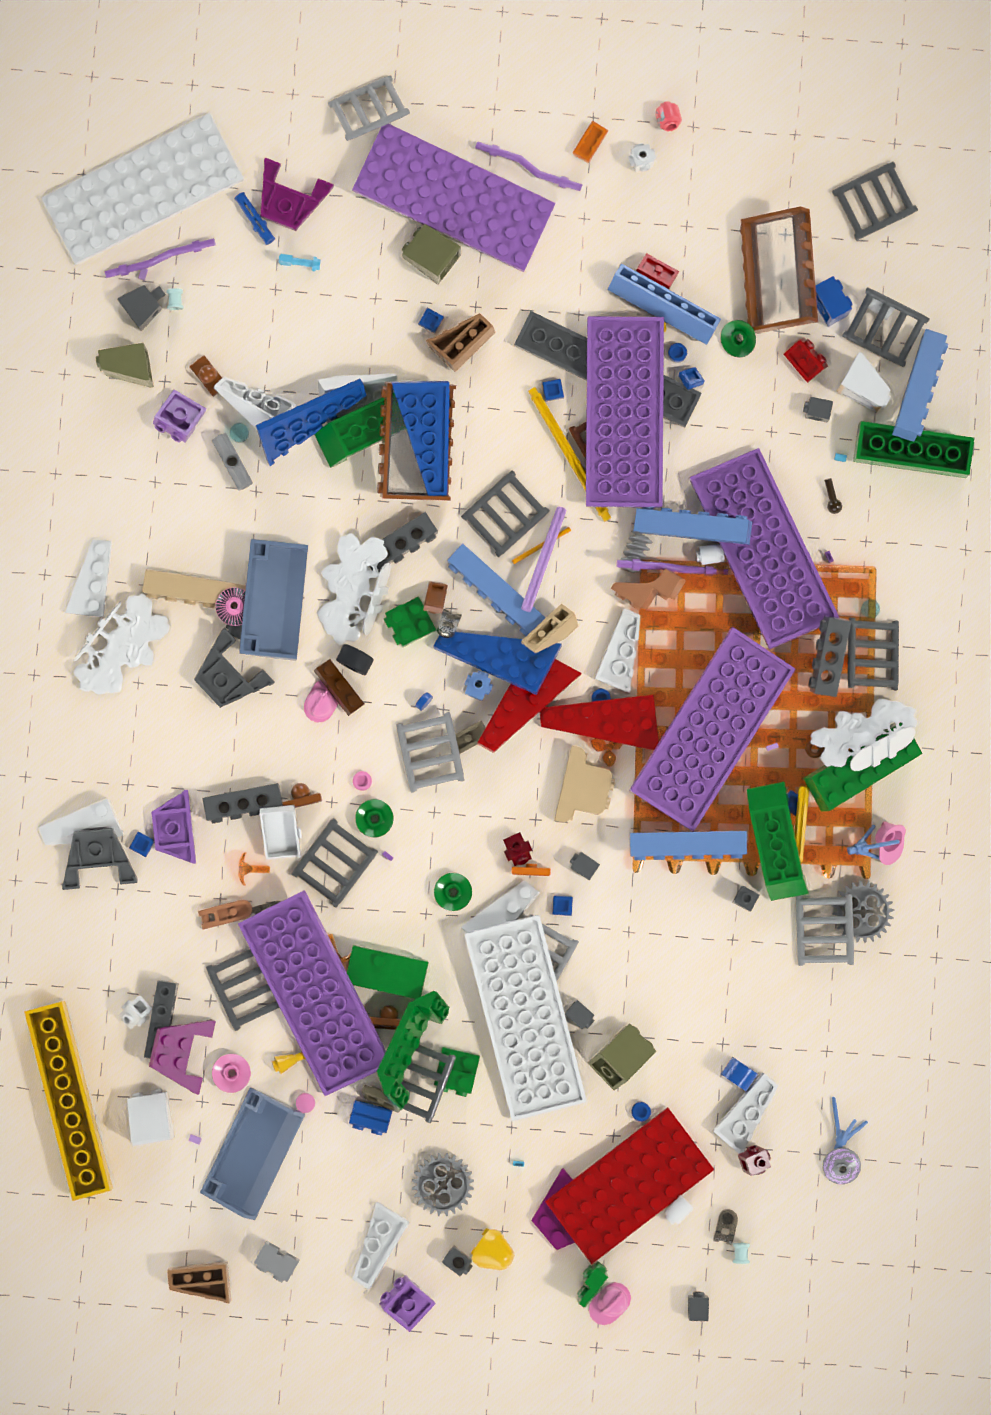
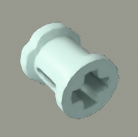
M167 289L166 293L169 300L167 310H183V289Z
M742 1242L733 1243L735 1251L732 1263L750 1264V1260H748V1247H750V1244Z

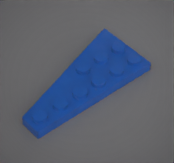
M442 630L433 648L537 695L562 647V643L553 644L534 653L522 644L521 641L523 639Z

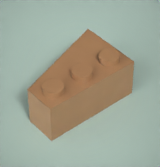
M479 313L459 323L458 326L450 330L447 329L434 338L427 339L426 342L429 348L456 372L496 332L493 325Z
M228 1262L171 1267L167 1270L170 1291L230 1304L231 1291Z

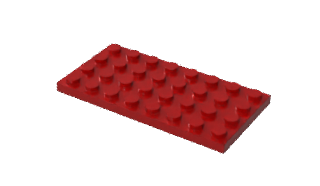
M667 1107L544 1202L592 1265L715 1169Z

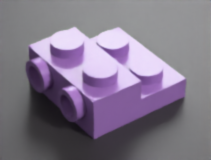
M174 389L154 416L153 424L157 431L169 433L174 441L186 443L207 408Z
M405 1275L403 1278L399 1277L395 1280L394 1288L390 1292L386 1291L382 1294L379 1304L387 1314L410 1332L436 1303L415 1282Z

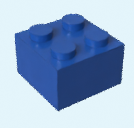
M832 276L815 285L817 309L827 327L848 317L853 304L849 296L844 295L842 291L843 286L839 279L836 280Z

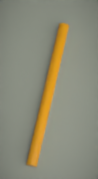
M570 527L559 532L557 539L570 532ZM544 542L513 559V564L540 550Z

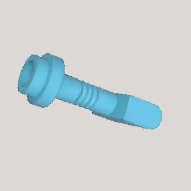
M279 255L278 262L280 265L312 267L314 272L320 270L321 259H317L315 256H313V260H304L292 257L293 255Z

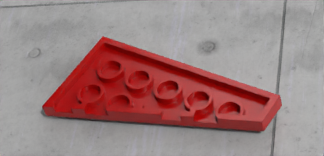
M555 659L537 695L510 683L477 745L495 753L517 731L523 728L526 723L551 703L573 681L579 678L582 673Z
M653 694L545 707L540 711L542 728L653 751L659 743Z

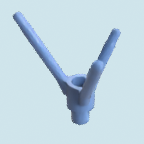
M873 824L857 843L847 848V852L849 855L860 854L880 860L879 855L868 852L869 849L899 844L900 841L892 840L868 845L865 840L876 827Z
M832 1097L837 1136L834 1149L845 1146L853 1135L868 1124V1121H864L852 1130L857 1122L856 1119H853L846 1131L841 1130L836 1098Z

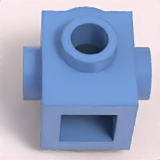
M478 670V673L473 672L472 676L468 675L464 684L467 686L465 695L483 701L485 694L489 695L493 684L490 683L491 679L488 678L489 674ZM477 682L482 683L480 688L475 686Z

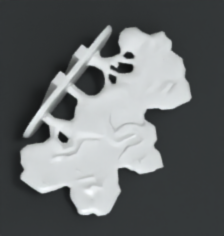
M353 533L340 537L337 553L341 563H330L321 571L323 577L328 580L329 590L336 593L337 598L332 602L325 603L318 610L317 615L323 623L326 634L332 635L334 641L339 645L345 641L355 642L359 639L360 630L357 624L362 619H365L363 634L367 636L373 628L377 613H382L384 606L381 605L383 595H387L389 587L386 585L391 569L390 563H386L380 573L377 569L378 563L388 555L386 548L383 546L384 540L370 537L361 545L359 539ZM368 566H372L373 571L369 570ZM378 577L374 592H371L369 590V579ZM365 595L372 597L367 612L362 611L360 608V600ZM355 606L359 608V611H355ZM354 613L360 615V616H357V615H356V619H355V620H349V618H348L349 615L354 614Z
M141 593L139 596L128 597L125 614L118 615L116 613L121 606V601H119L105 619H99L97 622L99 627L93 634L88 633L85 637L87 642L73 659L75 662L84 652H88V662L85 664L81 663L74 669V675L80 681V690L85 692L92 690L97 695L107 692H120L123 683V675L121 673V666L123 664H127L130 668L138 667L140 664L144 666L153 665L154 652L148 646V642L161 640L169 632L170 626L166 616L159 614L151 615L152 600L146 597L145 594ZM113 617L118 624V628L107 633L103 628ZM126 617L129 619V622H126L123 619ZM98 634H101L107 639L108 643L104 649L95 651L91 643ZM101 652V653H103L104 655H103V656H99L98 653ZM93 655L99 660L98 667H95L92 660L95 659Z
M878 699L872 706V714L869 718H865L860 713L849 714L845 711H839L835 718L838 725L837 728L824 727L814 731L811 734V744L825 748L820 759L827 767L831 765L835 767L844 766L850 755L853 756L850 763L853 771H860L871 765L876 767L880 765V760L886 757L890 759L895 757L897 751L905 748L915 736V729L913 728L917 726L918 722L914 717L917 710L912 706L906 707L902 702ZM892 722L896 723V728L893 729L894 731H891L890 724ZM881 734H889L888 736L876 741L877 736Z

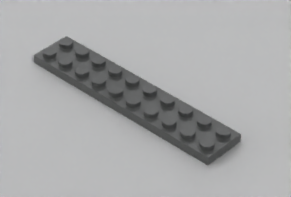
M530 311L514 346L587 381V337ZM664 375L663 418L685 428L702 393L693 388L687 390L684 384Z

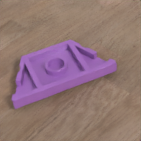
M184 790L151 812L155 850L196 864L189 792Z

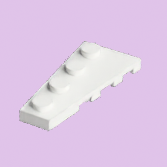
M92 539L65 610L66 614L104 617L112 541Z
M623 608L594 678L628 694L631 692V681L642 615Z
M524 880L462 925L461 928L466 933L518 920L540 893Z
M763 1072L712 1131L738 1154L744 1152L778 1085Z
M376 1202L368 1233L363 1243V1249L353 1275V1280L368 1290L372 1287L410 1224L408 1220L379 1202Z

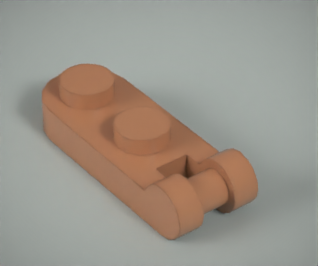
M239 900L200 910L198 914L202 918V930L246 919L252 914L253 907L249 901ZM214 913L215 921L210 922L209 914Z

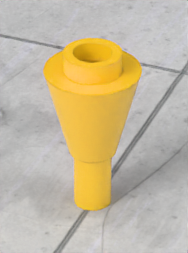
M303 1052L295 1055L274 1056L272 1065L275 1072L279 1071L282 1074L298 1061L306 1058Z

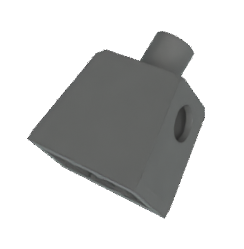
M142 285L119 297L117 300L140 331H142L162 310L157 301L166 294L160 286L150 292L145 285Z

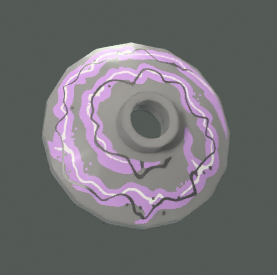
M840 1147L833 1149L826 1155L822 1168L829 1181L845 1185L853 1182L861 1172V1162L859 1156L854 1151ZM841 1166L846 1167L844 1171L839 1170Z

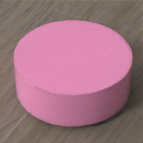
M360 771L354 775L353 785L356 789L365 791L370 788L372 778L367 772Z
M303 1093L296 1099V1107L300 1112L308 1113L314 1109L315 1099L311 1094Z

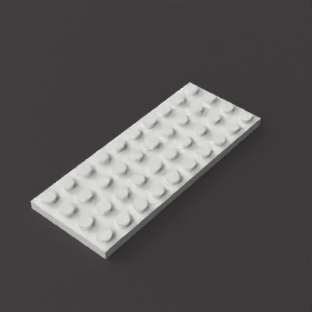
M209 112L41 197L73 262L75 265H78L245 180Z
M540 915L465 933L512 1122L586 1103L587 1100Z

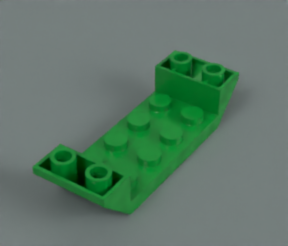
M394 392L392 397L391 436L406 430ZM384 398L371 402L328 423L314 434L330 468L347 461V457L382 441L383 436H380V424L383 425V417L380 415L381 405H384Z
M785 781L748 788L749 812L770 900L774 901L809 894L789 810V798Z
M431 991L409 1002L377 1070L385 1096L401 1111L404 1105L408 1103L410 1095L401 1082L403 1081L407 1066L411 1064L413 1053L420 1044V1038L428 1027V1021L442 1024L449 1014L450 1007L437 991Z

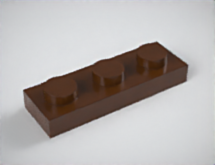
M331 659L314 670L315 674L348 716L364 706L365 703Z

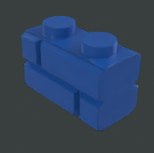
M355 1100L349 1124H353L352 1128L361 1131L364 1128L372 1129V1134L382 1136V1133H387L393 1111Z

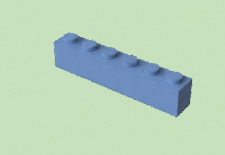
M624 264L620 265L607 289L655 317H664V322L706 345L721 321V318Z
M925 329L920 340L892 435L913 442L917 435L921 436L924 425L921 423L923 419H926L929 412L926 406L927 403H931L934 392H931L932 386H936L939 378L936 373L937 370H941L944 360L941 359V356L946 353L948 343H946L947 335Z
M643 507L642 509L636 508L633 531L649 535L749 545L752 521L747 520V516L736 515V518H728V514L717 513V516H709V512L698 511V514H691L689 510H680L678 513L672 512L670 508H661V511L654 510L653 507Z
M463 543L447 560L450 564L448 568L455 574L459 572L464 577L462 580L469 587L473 585L477 588L478 591L476 593L484 600L488 598L492 602L491 606L497 612L502 611L506 614L505 619L512 625L516 623L520 627L519 631L525 637L546 618L535 607L532 608L531 612L522 610L524 598Z
M747 831L629 833L630 857H634V860H646V856H653L654 860H665V856H673V860H682L684 856H692V859H704V855H711L712 859H723V855H731V859L743 858L742 855L747 854Z

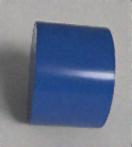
M733 1056L721 1073V1075L744 1091L748 1090L758 1075Z

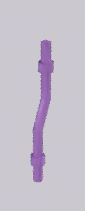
M477 141L475 149L488 152L489 155L494 157L500 156L518 162L537 178L558 184V187L564 189L568 187L581 192L583 184L571 181L565 176L559 177L540 171L522 155L500 149V146L494 144L491 146Z
M214 238L204 241L191 242L192 244L169 249L146 261L130 265H119V268L105 271L106 278L118 275L126 276L130 272L150 268L172 256L192 251L196 253L204 248L216 246Z
M632 559V561L617 560L616 567L631 568V570L640 571V569H668L672 572L704 574V576L710 577L713 575H728V568L713 567V565H705L704 567L684 566L661 562H645L640 559Z

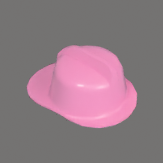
M321 680L313 686L304 703L306 716L314 722L328 720L339 704Z
M886 821L882 822L881 828L875 835L876 842L899 840L900 843L879 848L881 863L891 865L901 856L906 833L903 825H894Z
M616 1282L605 1286L590 1303L589 1314L592 1320L600 1325H608L616 1321L630 1305L631 1295L628 1288Z

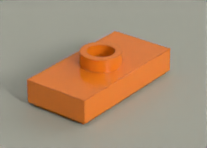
M592 121L572 154L589 164L607 135L608 130Z
M526 864L525 867H512L513 875L549 876L551 873V868H537V864Z

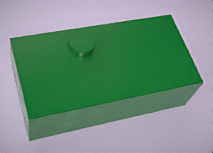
M353 945L347 974L354 986L417 999L422 996L429 962Z

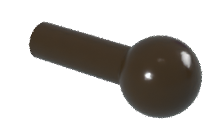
M832 478L824 480L829 497L827 509L832 514H838L843 506L836 497Z

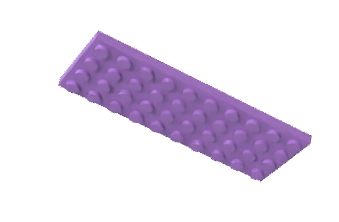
M391 124L381 127L352 189L353 192L418 223L426 224L437 232L522 272L525 271L556 204Z
M587 317L586 507H663L664 317Z
M759 448L689 478L704 512H709V516H717V513L728 514V518H736V515L747 516V520L752 521L749 545L719 542L724 551V555L769 650L818 629L824 615L840 618Z
M731 627L629 791L694 832L794 673L795 668L734 627Z
M303 890L238 923L324 1096L377 1072L386 1050L306 891Z

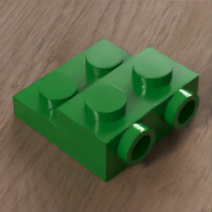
M419 596L385 612L386 617L383 618L388 629L392 627L395 634L392 637L397 646L401 644L402 648L436 631L427 611L423 610L424 605Z
M443 1047L442 1054L456 1056L443 1092L448 1093V1089L455 1090L456 1095L467 1097V1094L472 1093L480 1056ZM439 1061L437 1073L442 1074L446 1063ZM435 1080L434 1086H437L439 1082Z
M599 1261L594 1263L593 1266L589 1264L583 1272V1281L587 1286L583 1285L577 1292L578 1304L583 1308L587 1306L608 1279V1270Z

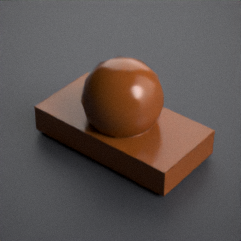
M203 355L189 367L214 397L219 393L214 389V386L222 377L206 356Z
M429 582L424 611L432 614L443 613L448 588L447 584Z
M297 783L291 790L293 800L282 803L283 806L295 805V808L319 803L323 800L320 793L310 795V789L306 784Z
M392 1005L382 1007L379 1013L380 1018L369 1017L376 1029L396 1030L401 1019H398V1010Z

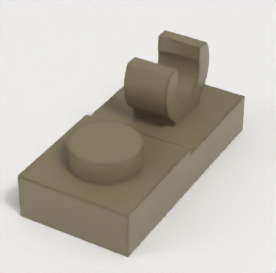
M482 721L455 734L459 754L477 745L486 728Z
M364 1085L362 1094L365 1100L394 1112H400L380 1088Z

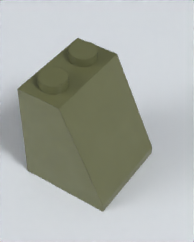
M424 224L422 228L419 226L413 234V240L406 242L401 250L403 251L402 258L439 285L460 258L461 246Z
M144 343L98 350L99 356H96L97 367L100 371H103L105 376L149 388L154 387L149 354Z
M629 1023L589 1060L588 1064L615 1091L628 1082L656 1053L653 1044L640 1034L639 1029Z

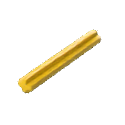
M804 786L799 787L795 822V837L801 863L803 861L809 787Z

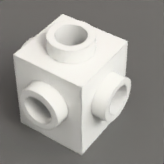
M644 143L634 145L628 156L630 166L634 167L635 172L650 170L654 166V160L657 159L654 148L651 149L649 144L644 145Z
M139 995L133 1001L129 999L121 1006L123 1011L118 1016L124 1024L132 1029L136 1025L140 1027L148 1020L146 1016L152 1008Z

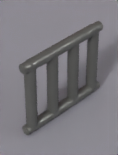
M894 161L832 190V194L834 197H838L855 231V240L864 238L918 211L916 205L913 206L894 169L896 168ZM888 172L906 208L898 213L895 212L878 176ZM870 180L889 215L888 218L881 221L878 220L861 184ZM853 188L872 223L871 226L863 230L844 194Z
M867 287L865 290L866 296L848 331H845L842 337L904 368L907 362L905 361L924 323L927 324L930 318ZM874 298L882 302L883 305L865 339H862L854 334ZM892 307L900 311L882 348L871 342L889 308ZM908 315L916 319L917 322L899 356H896L888 351Z
M513 470L507 473L461 516L463 520H468L494 548L498 558L550 512L547 507H543L515 477L516 474ZM509 482L538 512L530 520L501 490ZM494 495L524 525L516 533L487 503ZM481 507L509 537L502 546L474 517L473 514Z
M850 617L848 688H854L855 686L888 687L891 690L897 691L899 684V621L895 620L892 623L856 621V618ZM856 628L891 630V642L856 640ZM856 647L891 649V661L855 659ZM855 666L890 668L891 680L855 678Z
M333 818L294 868L291 875L296 878L300 877L332 901L331 904L337 908L375 858L378 850L370 849L338 825L337 820ZM332 831H335L367 855L360 865L326 840ZM321 846L355 870L349 880L315 856V853ZM309 861L343 886L337 895L303 871Z
M251 949L215 966H206L208 975L234 1031H238L241 1025L280 1008L277 1001L238 1019L232 1009L271 991L269 985L265 984L231 1001L226 996L225 990L262 974L258 966L222 984L216 974L254 956Z
M419 1044L418 1048L415 1049L416 1052L446 1064L442 1074L412 1062L407 1066V1069L436 1080L439 1083L434 1093L403 1080L401 1084L406 1090L432 1100L428 1111L409 1103L404 1105L403 1109L423 1117L427 1123H431L456 1056H447Z

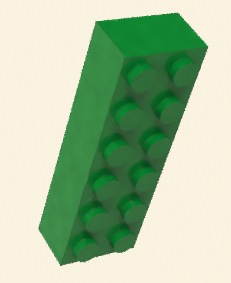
M861 421L858 424L853 462L965 479L970 475L974 437L923 430L921 436L917 435L913 442L892 435L894 429L892 425Z
M895 722L890 725L891 731H894L893 729L896 728ZM881 734L877 736L876 741L888 736L889 734ZM913 738L905 748L896 752L895 757L891 759L886 757L880 760V765L876 767L871 765L863 770L853 771L850 766L853 756L850 755L844 766L835 767L831 765L827 767L823 765L805 776L803 780L807 787H809V791L820 811H831L923 753L915 738Z

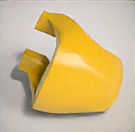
M485 1228L482 1233L483 1237L471 1252L473 1255L472 1261L480 1268L507 1269L513 1262L514 1250L500 1230Z

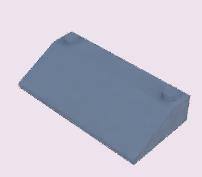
M251 539L239 654L297 661L308 545Z
M250 1087L200 1193L243 1218L256 1220L306 1114Z

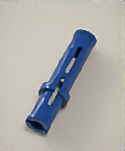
M244 192L236 195L234 199L253 225L254 232L259 234L265 245L271 244L276 238L268 229L267 222L262 220ZM245 205L248 206V208L250 209V211L253 213L254 216H252V215L250 214V212L248 211V209L246 208ZM256 221L259 222L265 232H262Z

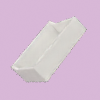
M295 805L261 808L260 819L266 860L288 857L300 858L299 838H302L301 827L297 826Z

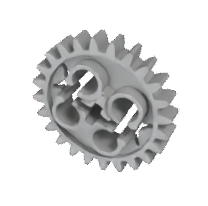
M860 881L857 887L854 882H852L851 889L845 886L847 891L845 893L839 891L842 897L852 894V897L858 900V906L853 911L860 910L861 906H865L866 910H872L873 907H869L866 903L869 896L877 898L878 903L876 907L885 904L882 912L886 917L878 914L879 923L875 927L868 924V918L874 915V913L865 914L864 918L861 917V914H853L860 921L859 926L853 928L856 943L859 942L860 938H863L864 943H866L869 937L874 942L875 935L881 938V931L887 933L884 927H891L892 925L888 922V919H894L893 916L889 915V912L895 910L889 908V905L893 903V901L887 902L886 900L889 894L882 895L884 888L878 891L876 890L877 884L872 888L870 887V881L867 882L866 886H863L862 881ZM845 904L832 905V907L837 909L832 915L843 916L844 912L840 907L845 908ZM840 924L837 927V930L843 928L844 931L842 933V936L846 935L845 924Z
M438 1153L436 1159L433 1155H430L431 1161L424 1158L425 1165L418 1164V1168L421 1171H414L418 1178L412 1179V1182L417 1183L416 1186L412 1187V1190H417L414 1198L420 1197L417 1204L424 1203L423 1210L429 1207L431 1208L430 1214L436 1210L438 1216H440L441 1211H444L446 1216H448V1211L450 1210L453 1214H456V1207L463 1210L461 1204L468 1205V1201L465 1198H472L468 1191L474 1190V1187L469 1185L474 1182V1179L468 1178L472 1174V1171L466 1172L468 1164L462 1166L463 1159L457 1162L455 1161L456 1155H453L450 1159L448 1153L445 1154L444 1158ZM450 1163H452L455 1170H462V1172L455 1173V1177L462 1180V1185L458 1188L451 1185L452 1177H450L446 1183L448 1187H443L438 1193L439 1196L447 1193L450 1196V1201L442 1203L438 1197L434 1206L431 1199H424V1197L431 1195V1191L424 1189V1183L427 1181L433 1182L435 1192L440 1185L438 1181L443 1182L448 1176L447 1173L439 1176L436 1173V1168L444 1166L447 1171H450Z

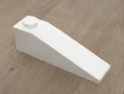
M397 374L347 375L319 379V397L359 378L361 379L366 396L349 409H343L337 413V418L334 419L336 420L382 398L381 389L382 386H385V381L396 382Z
M223 377L214 386V389L255 428L257 424L298 406L280 395L275 394L273 397L264 394L262 389L253 390L247 388L246 384L227 377Z
M108 798L38 827L45 845L71 844L74 831L113 828L117 837L124 835L112 802Z

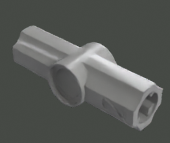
M227 433L220 434L212 439L238 491L252 485L253 482ZM232 457L237 458L235 466L227 464L228 460Z

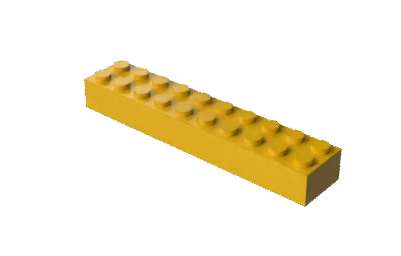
M61 1001L24 1011L72 1201L109 1192L113 1189L66 1002Z

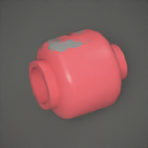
M663 102L655 111L657 123L661 129L673 131L681 124L680 110L675 103Z

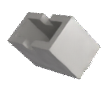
M266 1240L254 1261V1264L257 1265L256 1268L264 1273L267 1271L272 1273L273 1278L281 1283L283 1281L288 1282L300 1259L288 1252L285 1255L278 1252L280 1248Z

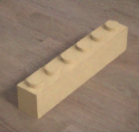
M146 569L142 592L151 599H158V596L166 597L165 601L177 602V599L184 600V604L196 605L197 602L203 603V607L214 608L218 596L224 590L236 587L246 591V585ZM235 602L231 604V609L238 607V604Z

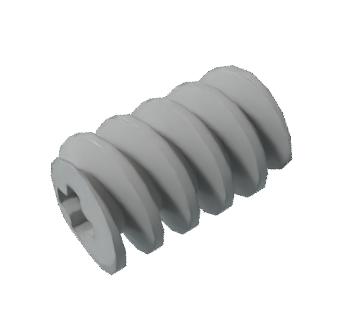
M631 531L635 536H629L628 539L632 543L626 544L629 550L623 551L626 557H622L620 560L632 561V559L647 558L643 551H650L646 544H652L653 542L649 537ZM620 568L630 573L642 571L641 569L640 571L631 570V568Z

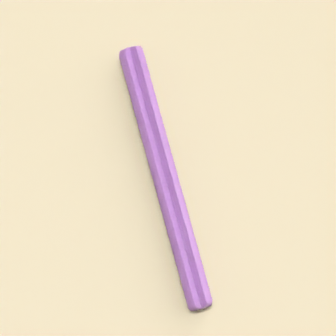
M558 506L556 508L521 609L526 612H531L566 514V509Z

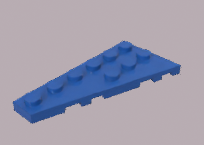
M359 378L257 424L256 429L269 466L275 464L274 460L280 455H287L289 453L288 450L295 444H302L323 428L322 424L329 419L333 421L337 418L336 414L341 410L349 409L366 396V392L361 379Z
M391 382L428 496L447 495L450 382Z

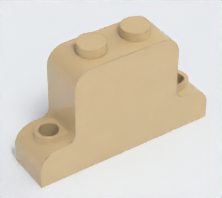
M571 746L554 821L561 823L569 820L572 821L575 810L599 815L605 809H609L611 798H608L609 790L613 791L615 779H612V774L608 769L585 764L588 753H585L581 747Z

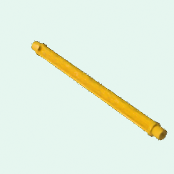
M536 387L530 389L528 392L532 397L531 400L536 405L586 491V471L542 398V394L538 392ZM595 507L598 515L602 517L604 522L612 518L607 507Z

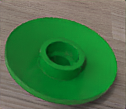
M732 320L721 331V344L724 350L731 356L737 358L745 357L756 346V334L747 322ZM739 334L742 335L743 340L739 338Z
M371 799L359 806L355 815V822L361 833L368 837L377 838L389 832L394 822V815L387 803L382 800ZM373 815L378 816L377 822L371 821Z
M448 873L440 877L436 882L434 897L438 905L443 909L459 911L469 904L472 898V886L465 876L459 873ZM455 888L457 894L455 896L450 895V889Z

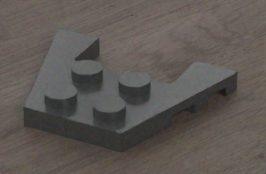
M225 627L221 630L194 678V681L220 708L275 683L264 669L247 682L222 655L236 642V639Z
M113 828L74 831L62 890L80 889L78 869L118 866L120 885L138 883V878Z

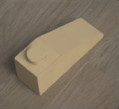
M560 604L521 641L522 644L534 653H537L566 639L579 626L575 613L563 604Z

